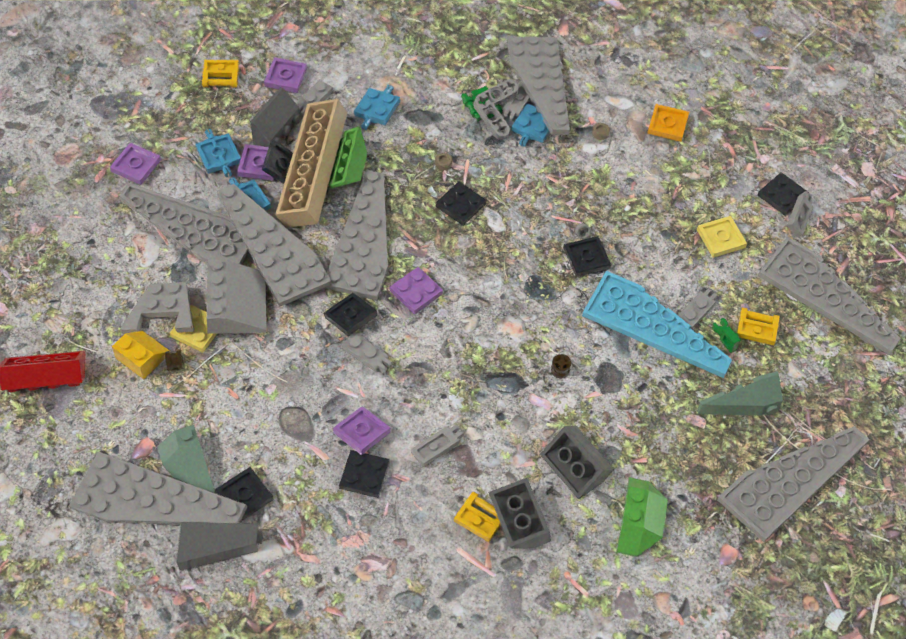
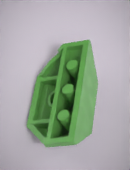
M360 127L346 130L342 134L343 137L339 142L328 184L331 188L361 181L367 150Z
M628 478L616 553L638 557L663 537L668 499L649 481Z

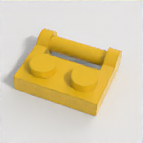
M204 60L203 88H208L209 86H232V88H238L239 60ZM209 77H232V79H209Z
M742 307L737 334L739 338L774 346L780 316L748 311V308Z
M473 491L454 517V522L490 542L501 524L494 506L478 497L479 494ZM475 504V505L479 506L480 508H482V509H484L485 511L491 513L492 515L496 516L497 518H496V519L491 518L490 516L486 515L485 513H483V512L479 511L478 509L474 508L472 505Z

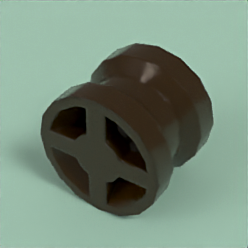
M177 350L174 353L170 351L165 352L168 371H172L174 368L184 369L182 350Z
M558 354L553 358L551 373L554 377L563 379L569 375L572 363L567 355Z

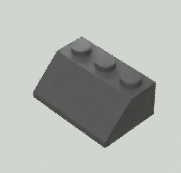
M282 87L276 91L250 121L253 145L269 147L270 142L273 140L281 143L283 138L289 135L291 129L300 122L299 106Z
M576 425L564 426L540 453V456L577 499L582 498L602 484L615 470Z
M528 478L488 492L510 549H532L551 542L550 531Z

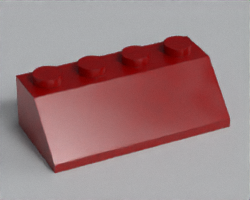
M85 350L5 358L0 364L1 390H7V392H17L23 388H28L29 391L44 386H48L49 389L58 388L60 385L68 384L69 387L79 386L85 379Z

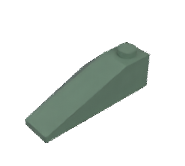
M775 371L753 378L754 382L743 387L742 384H739L728 394L721 392L700 401L697 409L698 414L761 416L764 414L772 415L778 412L783 402L778 372Z
M194 425L173 431L157 446L164 468L168 470L173 479L215 493Z

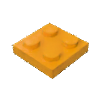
M655 104L647 134L682 142L689 112Z

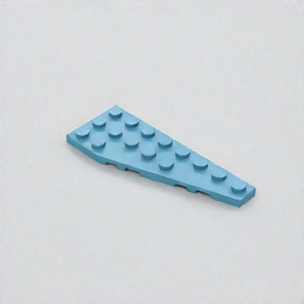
M609 271L605 272L583 311V317L724 378L732 361L730 357L715 345L712 346L705 341L704 336L694 332L688 323L669 308L666 309L662 306L658 299L646 293V289L641 285Z

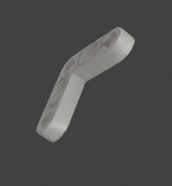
M508 79L479 94L473 103L474 108L488 129L498 140L505 139L509 134L510 128L495 106L516 94L518 84L512 79ZM497 92L500 95V98H493L492 93ZM479 101H481V102L486 101V103H485L484 105H483V104H479ZM487 114H494L496 120H489Z

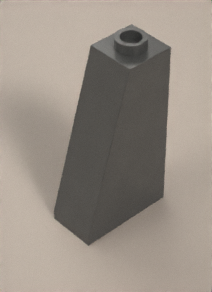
M181 522L177 554L179 571L258 552V545L262 544L263 532L259 531L258 524Z

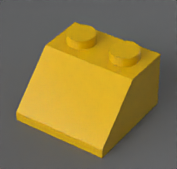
M144 331L125 333L111 346L115 358L142 379H145L165 360V352L170 351Z

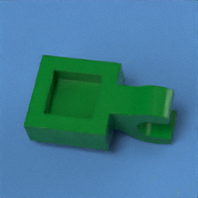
M721 318L720 324L722 326H718L714 322L712 329L719 334V340L730 353L737 351L741 340L738 334L728 326L727 320Z

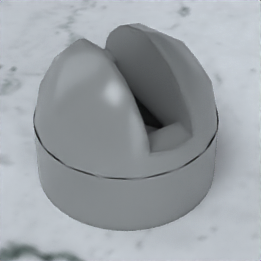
M580 223L576 226L575 233L580 239H586L590 236L591 229L587 224Z

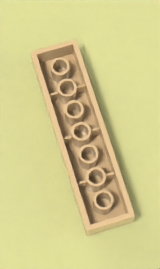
M339 99L307 104L275 214L285 228L318 224L347 116V111Z

